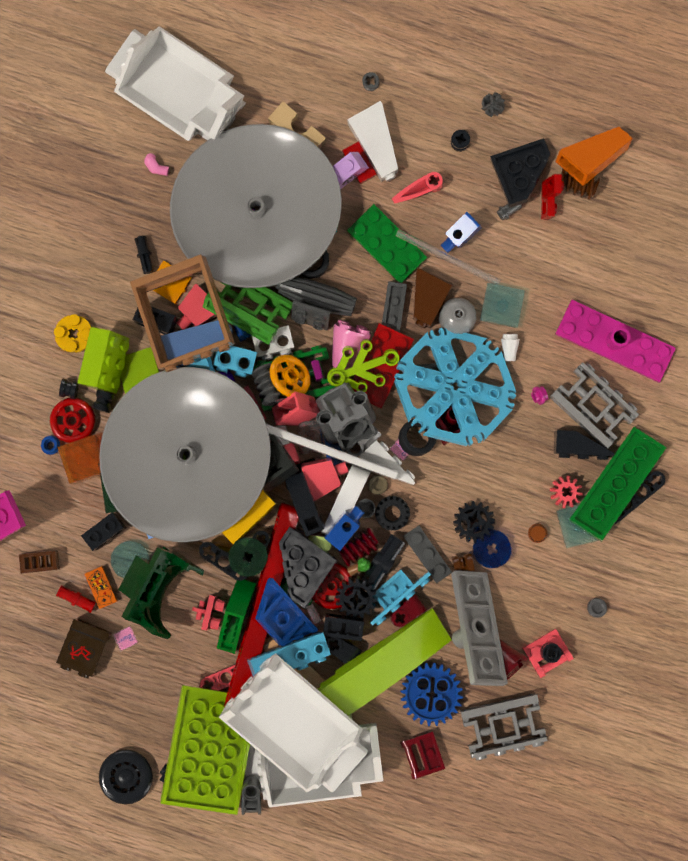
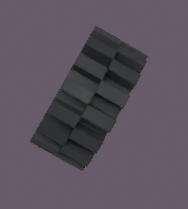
M388 496L378 503L375 511L376 520L386 530H399L407 524L410 517V509L402 498ZM389 506H396L400 510V517L395 521H390L385 516V510Z

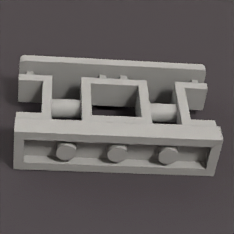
M582 362L573 371L580 379L568 391L560 385L549 398L596 442L608 449L618 438L611 430L622 418L628 424H631L639 416L636 412L638 409L630 402L627 404L622 399L624 396L615 389L613 391L608 386L609 382L601 376L599 378L594 373L595 369L590 364ZM582 371L596 384L589 392L580 386L587 378ZM575 390L582 397L576 405L581 412L561 393L569 397ZM594 392L608 404L597 417L583 405ZM610 398L625 411L617 418L608 412L615 404ZM602 417L610 423L609 427L604 431L609 438L591 423L589 419L596 424Z
M532 693L460 710L464 727L474 725L478 742L468 745L471 758L482 760L487 758L488 754L494 753L495 756L506 754V750L510 749L521 751L527 745H532L533 747L544 745V741H548L545 728L535 729L531 714L532 711L540 710L537 694ZM533 705L525 708L527 714L525 719L517 720L514 710L506 711L507 709ZM495 713V715L487 716L490 727L479 729L476 719L469 720V718ZM511 716L515 734L497 738L493 720ZM529 726L532 736L540 735L514 742V740L521 738L519 731L521 727ZM492 734L494 744L502 743V745L476 750L483 747L482 736Z

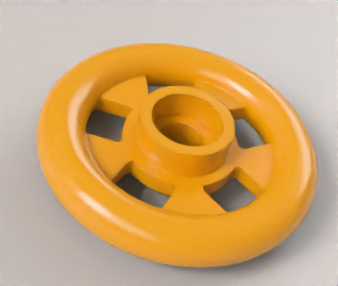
M285 354L276 357L271 363L270 378L274 387L281 394L290 397L294 392L306 394L310 387V374L300 359ZM285 362L288 367L283 369L281 363ZM277 373H281L282 380H279ZM299 380L303 382L301 387L297 385ZM286 384L292 386V390L286 388Z

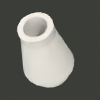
M503 334L501 342L505 361H516L520 341L518 334Z

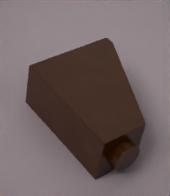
M420 268L416 271L413 320L416 321V325L425 329L426 327L430 328L452 285Z

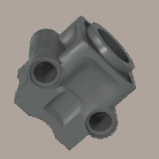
M344 383L328 390L324 395L316 399V404L320 410L316 420L329 444L338 443L341 450L345 452L351 449L358 441L369 439L377 434L373 426L376 415L365 392H354L349 383Z

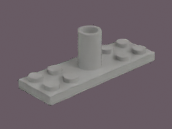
M455 570L451 573L461 628L453 633L452 641L456 647L465 650L470 684L504 686L508 682L488 574L486 572Z

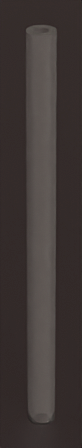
M398 229L395 235L496 286L501 281V279Z

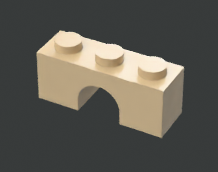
M282 102L268 117L270 125L294 131L292 125L298 119L297 113L285 102ZM313 126L306 132L299 133L313 142L319 149L326 143V138Z

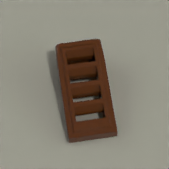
M58 551L19 555L21 574L59 570ZM47 555H50L51 567H48ZM40 556H43L44 567L42 568L40 565ZM32 557H36L37 568H33ZM25 558L29 559V569H26Z

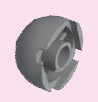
M452 298L442 305L439 312V323L442 329L446 328L452 333H469L476 323L477 313L474 306L468 300Z

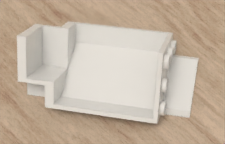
M160 26L154 31H149L147 36L134 29L105 70L107 74L116 79L115 93L187 141H190L197 134L206 140L210 138L216 139L222 132L229 129L235 120L236 113L246 104L243 101L244 95L230 86L234 75Z
M377 724L359 725L363 729L359 736L361 738L359 743L368 750L367 755L333 792H330L322 784L319 788L306 792L251 744L244 779L248 776H255L260 780V793L263 792V799L268 801L269 808L362 796L360 784L383 781ZM252 786L247 787L250 790L255 789V787Z

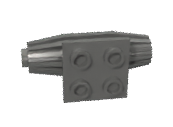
M295 277L276 286V289H279V294L293 301L291 319L298 324L311 325L317 330H328L330 314L352 316L357 301L356 297L336 287L307 278Z

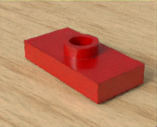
M359 141L342 150L344 156L350 152H359L369 167L356 177L360 184L377 176Z

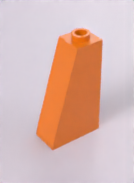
M618 126L562 148L555 162L584 186L627 151L633 138Z

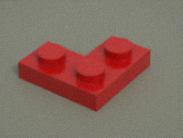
M553 174L542 181L541 219L549 220L557 212L555 197L560 195L564 188L562 174Z

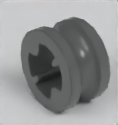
M369 72L363 76L362 83L364 88L368 91H374L379 87L377 74ZM369 78L371 80L372 78H374L375 84L367 85V79Z

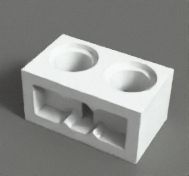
M289 325L278 328L267 351H261L259 346L263 341L252 336L258 359L270 360L273 359V355L292 354V350H295ZM286 337L288 344L286 346L278 345L279 338Z

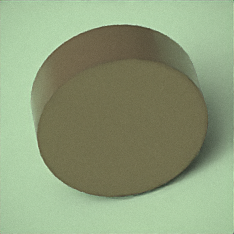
M380 475L373 476L369 480V490L376 495L384 493L388 486L387 480Z

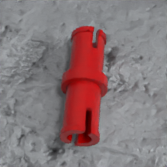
M61 585L56 594L57 597L70 602L72 606L75 607L76 605L89 613L92 612L96 604L95 601L82 596L80 592L76 593Z

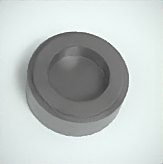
M594 598L588 602L587 611L591 616L599 618L607 612V605L602 599Z

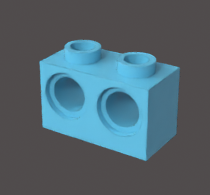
M230 346V349L227 351H216L213 366L217 367V371L227 373L228 370L235 371L236 376L246 378L247 375H252L257 352ZM222 353H227L230 356L228 364H223L220 361ZM241 358H246L249 362V366L246 369H242L239 366Z

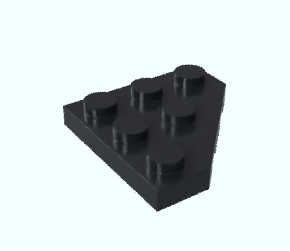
M544 138L490 156L509 208L528 202L551 156Z
M290 526L279 542L283 557L284 574L288 585L287 591L288 596L293 601L306 608L338 559Z

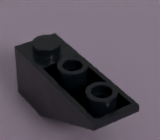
M556 430L554 433V454H559L558 458H570V455H578V459H589V456H597V460H609V457L614 456L613 452L577 431Z
M303 472L286 479V485L305 535L309 536L324 530L325 524Z

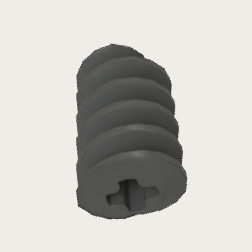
M271 363L261 365L252 372V376L255 378L254 383L258 385L256 389L260 392L259 397L263 399L261 402L263 406H274L285 399L280 398L283 394L277 391L271 381Z

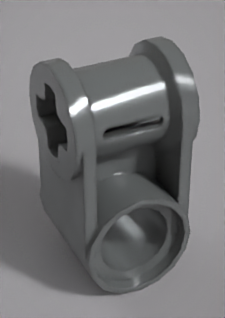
M248 776L243 781L242 815H245V813H258V815H261L260 780L255 776ZM252 786L255 787V789L250 790L247 787Z

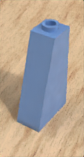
M217 320L162 335L161 339L168 360L224 340V336ZM181 364V365H178V366H176V367H177V368H181V367H185V366H184L183 364Z

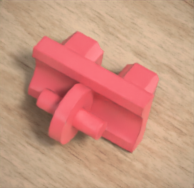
M209 595L206 609H204L205 601L201 600L198 607L192 608V611L197 612V620H201L202 614H205L201 627L202 630L207 631L208 629L220 628L221 619L212 617L213 610L223 612L226 602L216 598L217 596Z

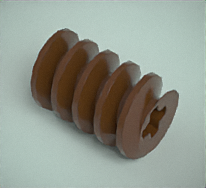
M562 169L561 174L564 186L566 187V193L573 189V195H576L580 191L581 198L587 193L588 200L595 195L600 178L595 182L593 178L582 186L568 172L565 173V170Z

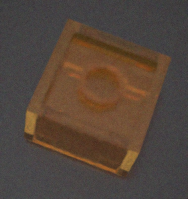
M92 435L58 447L69 484L74 485L101 476L100 442L98 436Z

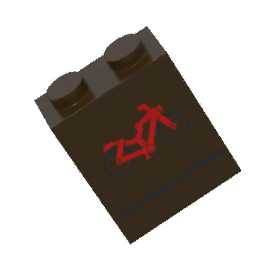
M73 619L56 663L60 664V668L66 671H71V669L78 671V675L88 679L89 676H95V669L112 632L80 619Z

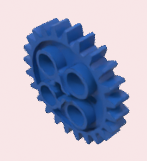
M433 662L432 667L425 663L424 669L419 665L417 672L411 671L412 677L409 675L405 676L409 681L402 682L406 689L400 690L401 693L405 694L400 699L407 702L403 705V708H409L407 715L413 713L414 721L419 717L421 725L424 720H427L428 726H430L431 721H434L435 725L438 726V720L445 724V717L452 719L450 713H458L455 706H461L457 700L463 698L462 695L458 694L463 688L457 687L460 680H453L456 677L455 673L449 675L450 668L444 671L443 664L436 668L435 662ZM435 677L433 690L437 695L433 696L432 711H428L430 698L426 693L430 692L431 678ZM421 678L428 680V686L424 689L417 686ZM440 680L447 682L445 690L437 689V683ZM424 698L426 700L425 707L418 708L415 704L416 700ZM438 700H444L446 705L444 709L438 710L435 708V703Z

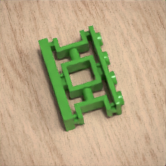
M224 284L226 285L221 293L218 292L227 321L269 345L279 328L278 325L273 323L274 319L278 315L286 320L291 313L293 302L273 292L270 288L237 287L241 289V292L237 293L231 289L233 286ZM208 292L204 300L203 308L207 309L208 311L216 315L210 294ZM226 295L234 299L232 304L224 300ZM244 296L259 304L254 312L239 304ZM267 304L274 308V311L270 312L264 307ZM259 314L267 318L265 323L257 319Z

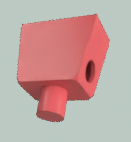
M197 284L192 287L178 307L183 316L176 323L182 330L187 329L191 324L194 326L206 324L217 317L214 313L203 308L207 294Z
M299 392L292 393L290 397L285 398L272 407L276 425L285 426L304 425L311 419L316 418L320 412L313 396Z
M331 457L301 464L302 472L314 500H318L341 485L339 476L349 472L346 462L334 465Z

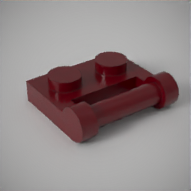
M433 731L400 741L412 771V779L445 769ZM416 743L425 767L422 770L418 768L411 745Z

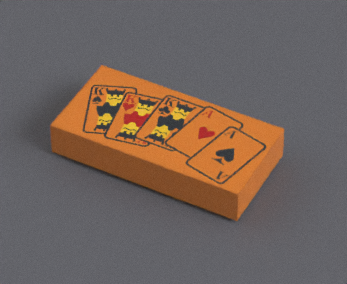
M103 566L85 573L99 609L118 602Z

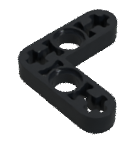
M265 531L256 532L238 560L211 542H205L200 546L199 555L202 559L234 580L243 581L248 577L269 545L270 537ZM264 535L266 543H261L258 549H262L261 552L254 547H250L252 543L254 546L257 544V536L261 537ZM204 547H212L211 552H213L214 554H216V551L220 552V554L217 555L215 562L211 560L213 559L212 555H203L204 550L202 549ZM247 551H254L256 553L254 561L246 560L245 554ZM222 556H226L229 559V565L226 567H221L218 563L219 558ZM241 560L245 564L251 565L250 569L247 566L243 571L245 576H236L237 572L235 569H240L243 565L239 563Z

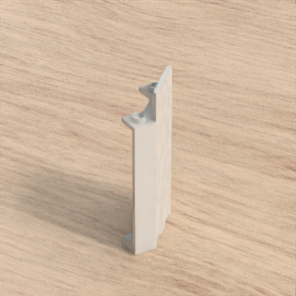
M275 653L259 666L260 670L254 677H250L243 684L241 692L227 702L219 718L306 792L319 788L321 784L330 792H333L367 755L368 750L359 743L361 739L359 736L363 729Z

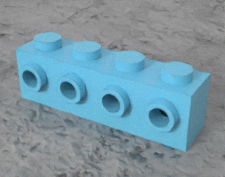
M318 632L247 659L254 677L260 670L259 666L275 653L293 669L297 668L298 671L309 667L308 663L313 661L317 664L327 660L326 656L331 655L323 632Z

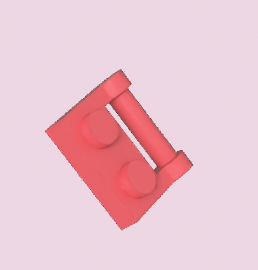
M556 629L522 648L540 679L546 676L545 673L568 660L569 662L574 659ZM547 642L558 645L563 652L561 658L555 663H547L540 667L538 662L543 660L540 655L542 645Z

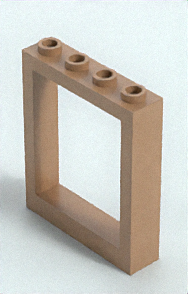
M200 254L130 281L158 369L171 372L176 370L178 365H190L195 362L194 359L211 357L213 352L218 350L219 352L227 351L230 349V346L235 344L205 256ZM202 271L224 340L168 360L147 292Z

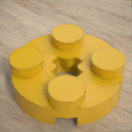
M75 314L65 316L57 323L54 329L55 341L66 352H83L86 349L92 326L81 316ZM71 330H78V337L76 339L69 337Z

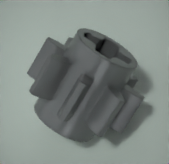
M496 92L493 95L488 93L482 100L481 109L490 117L493 114L498 116L505 108V99L501 98V95Z

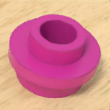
M543 386L533 387V392L531 393L533 401L539 405L544 404L548 400L545 388Z

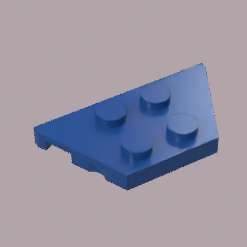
M269 578L255 618L279 646L290 644L293 640L304 638L303 636L316 633L318 629L277 582L273 578Z

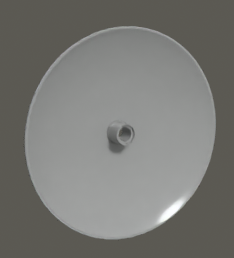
M252 124L239 126L222 132L216 139L210 138L186 160L179 171L172 189L170 200L171 225L176 241L184 255L188 259L200 254L205 256L214 280L243 288L269 287L286 282L302 274L320 259L327 250L340 221L341 190L337 175L330 161L306 137L295 131L275 125ZM255 206H261L257 211L252 210Z
M181 367L171 372L161 371L149 376L132 387L117 403L108 418L102 434L99 456L100 471L105 490L111 502L122 517L132 526L143 533L161 540L193 542L213 537L229 529L252 508L260 496L268 476L271 448L264 417L255 401L241 386L228 377L211 370ZM189 450L190 457L184 460L183 454Z

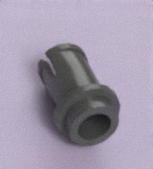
M508 204L503 207L500 206L497 214L501 220H508L510 215L522 208V205L509 208Z

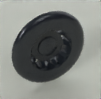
M119 750L110 754L103 761L99 770L101 790L107 798L118 804L127 805L140 801L149 792L153 781V772L149 762L143 755L133 750Z

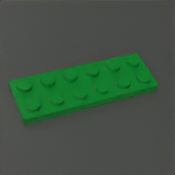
M633 427L569 521L602 542L667 447L636 427Z

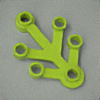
M364 339L360 343L361 349L353 366L345 369L348 360L354 356L353 348L345 346L342 349L343 355L338 366L329 370L327 380L332 386L337 387L344 383H349L357 391L366 392L367 383L360 380L357 382L348 378L352 375H357L381 387L385 384L384 375H375L366 370L385 363L389 366H394L399 362V354L394 349H388L384 352V355L363 363L367 353L372 349L371 341ZM369 343L370 346L368 348H364L363 344ZM351 350L352 353L350 355H346L345 351ZM390 353L395 355L392 359H389L387 356ZM334 374H339L340 378L335 379L333 376ZM380 377L383 378V381L378 383L376 379ZM360 384L365 385V388L359 389L358 386Z

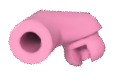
M147 154L144 163L152 174L168 176L169 166L159 165L154 154Z

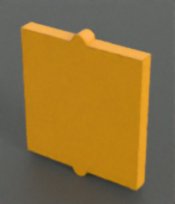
M163 260L157 271L172 265ZM185 277L153 291L176 304L182 293L186 292L185 288L192 277Z

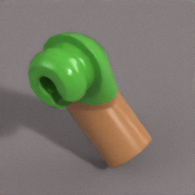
M361 558L356 564L348 567L347 570L350 576H353L360 572L368 571L371 564L365 558Z

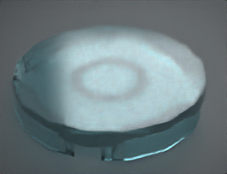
M126 541L121 543L111 554V566L114 572L124 578L136 555L148 560L150 559L148 551L137 542Z

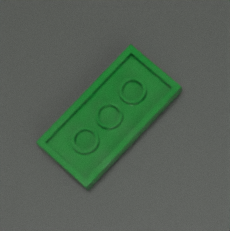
M375 204L347 229V232L398 283H403L427 259V256Z

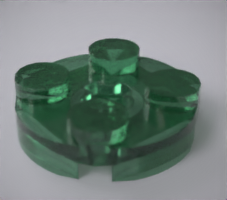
M247 537L239 539L232 545L229 550L228 562L231 569L239 576L251 577L263 570L268 555L265 546L261 542ZM244 552L253 555L250 563L247 560H243Z

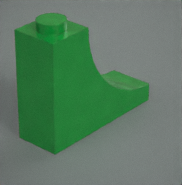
M247 580L236 581L225 610L217 649L235 654L256 583Z

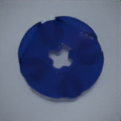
M494 530L489 531L490 538L484 536V542L477 539V543H473V555L476 561L486 568H498L504 565L509 560L512 552L508 537L504 533ZM495 544L497 552L490 555L487 546Z

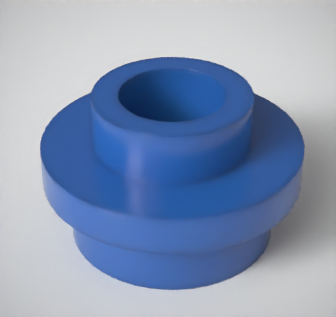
M47 436L41 442V449L48 455L56 454L60 449V441L55 436ZM49 442L54 443V447L52 449L48 448Z

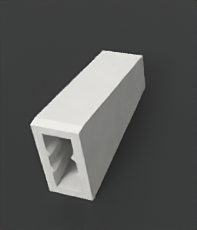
M379 101L347 119L349 128L362 146L380 181L386 180L388 182L396 177L398 166L383 105Z

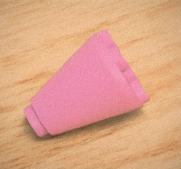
M338 320V323L334 324L333 368L338 366L343 355L342 349L345 346H351L354 350V356L348 360L345 369L353 366L361 349V341L370 339L371 334L366 327L356 325L355 328L349 325V322ZM351 350L345 351L346 355H350L352 353Z

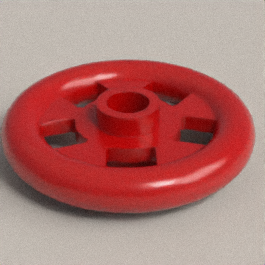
M67 398L57 403L50 415V427L54 435L61 441L78 443L88 438L95 427V414L92 407L86 401L75 398V400ZM72 405L74 411L66 413L65 407ZM81 409L87 414L84 418L78 413ZM58 416H64L63 425L57 423ZM72 417L76 418L75 424L70 423ZM84 423L86 428L83 432H80L78 428ZM66 428L73 430L72 436L64 433Z
M335 564L329 573L330 577H327L323 582V592H316L312 598L316 604L323 608L337 609L341 607V605H336V601L339 600L337 598H334V601H326V595L335 596L336 593H339L337 591L338 586H342V581L340 582L335 577L338 572L343 575V580L347 583L349 582V577H352L348 570L340 564ZM330 582H333L335 584V588L333 590H330L328 588V584Z

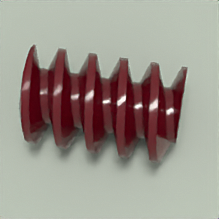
M369 527L367 528V535L364 532H360L361 539L356 535L353 536L354 543L348 540V546L344 545L341 551H339L348 567L351 566L350 560L355 563L358 562L357 556L364 558L363 552L370 555V548L375 551L378 550L377 544L379 543Z

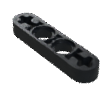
M654 471L646 477L641 485L646 489V495L641 498L635 493L631 499V508L628 510L624 509V514L620 515L615 524L620 522L665 484L666 480L663 473ZM653 475L655 477L660 476V484L655 483L650 486L653 488L651 491L647 484L653 481Z

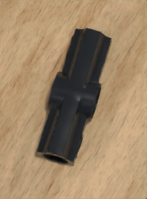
M391 534L381 551L379 550L372 560L370 569L365 573L361 581L367 578L366 583H373L372 590L376 589L384 575H387L393 566L395 558L405 543Z

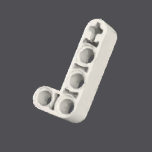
M352 465L327 518L324 530L321 532L322 534H326L345 510L348 513L352 511L371 471Z

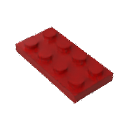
M379 323L371 340L372 349L367 353L363 363L384 355V352L388 349L396 350L400 361L409 351L414 339ZM390 353L387 357L392 359L395 355ZM385 363L366 370L375 375H384L385 384L381 387L376 386L374 382L355 375L353 380L357 382L363 380L367 383V391L365 393L372 405L382 409L394 384V376L400 371L396 369L398 363L394 366H389ZM380 377L376 379L378 383L383 381V378ZM360 384L358 388L364 389L365 385Z

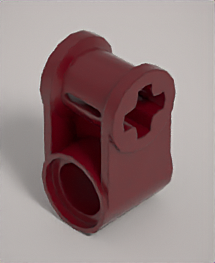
M414 594L391 614L390 620L394 626L403 627L424 613L427 607L417 594ZM397 613L404 615L402 618L403 623L395 622Z

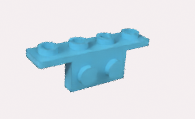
M400 569L379 587L374 596L378 597L377 601L384 610L370 621L372 626L375 623L380 625L386 619L385 615L390 610L393 613L401 606L399 602L404 598L407 600L416 593L414 591L419 585L423 587L430 581V572L427 571L415 583H412Z

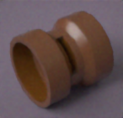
M467 553L462 557L458 555L452 556L454 571L475 572L471 553Z

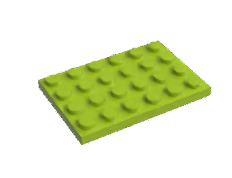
M182 685L161 794V804L234 815L238 814L250 744L219 718L224 709L227 692Z

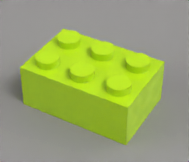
M91 327L77 383L96 390L117 394L121 373L125 366L126 352L129 349L130 338L110 330Z

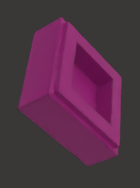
M319 360L311 361L316 382L323 380Z

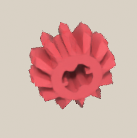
M561 476L558 478L560 484L556 481L552 482L557 488H550L549 491L556 494L550 496V498H558L555 505H559L562 501V508H566L568 502L569 507L572 508L574 507L573 501L576 503L580 502L576 496L583 495L582 492H577V489L582 488V486L577 485L575 487L577 479H573L570 483V476H566L565 481ZM569 488L570 496H563L562 493L564 492H562V489Z

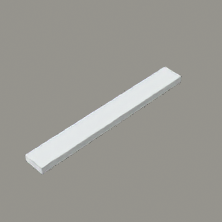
M266 424L270 435L274 434L278 438L394 480L397 477V471Z

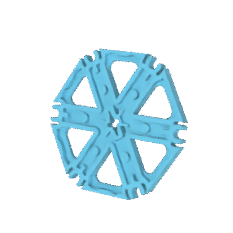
M439 328V336H436L433 330H431L429 336L427 332L404 355L396 369L403 372V374H395L394 383L407 420L409 422L415 417L411 426L420 423L422 427L418 431L419 433L427 429L423 436L462 446H471L473 444L472 437H475L478 443H481L482 440L484 442L513 410L511 408L514 407V403H510L508 398L514 399L516 397V389L502 351L495 356L499 348L490 350L489 345L491 341L483 345V342L487 340L484 337L469 333L455 334L446 328ZM452 339L471 342L476 346V351L461 367H459L451 345ZM424 346H430L439 371L420 367L413 363V358ZM490 363H495L499 367L504 385L497 387L474 380ZM454 382L460 387L457 390H454V387L451 386ZM410 385L436 393L422 408L417 409L411 402L407 386ZM472 401L496 407L499 409V413L487 426H483L478 420ZM450 406H452L461 431L460 433L440 430L435 425V422Z

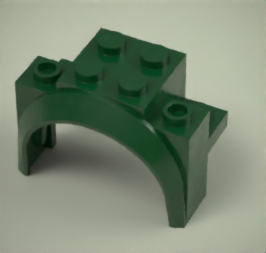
M164 546L163 548L157 547L151 560L136 555L118 589L130 598L121 617L141 625L152 635L168 640L171 637V633L164 627L161 621V604L169 584L178 574L185 570L188 572L193 570L202 576L204 570L177 551Z

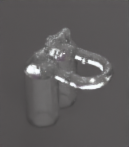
M317 420L299 423L296 429L298 436L325 445L324 435ZM298 445L299 455L319 453Z

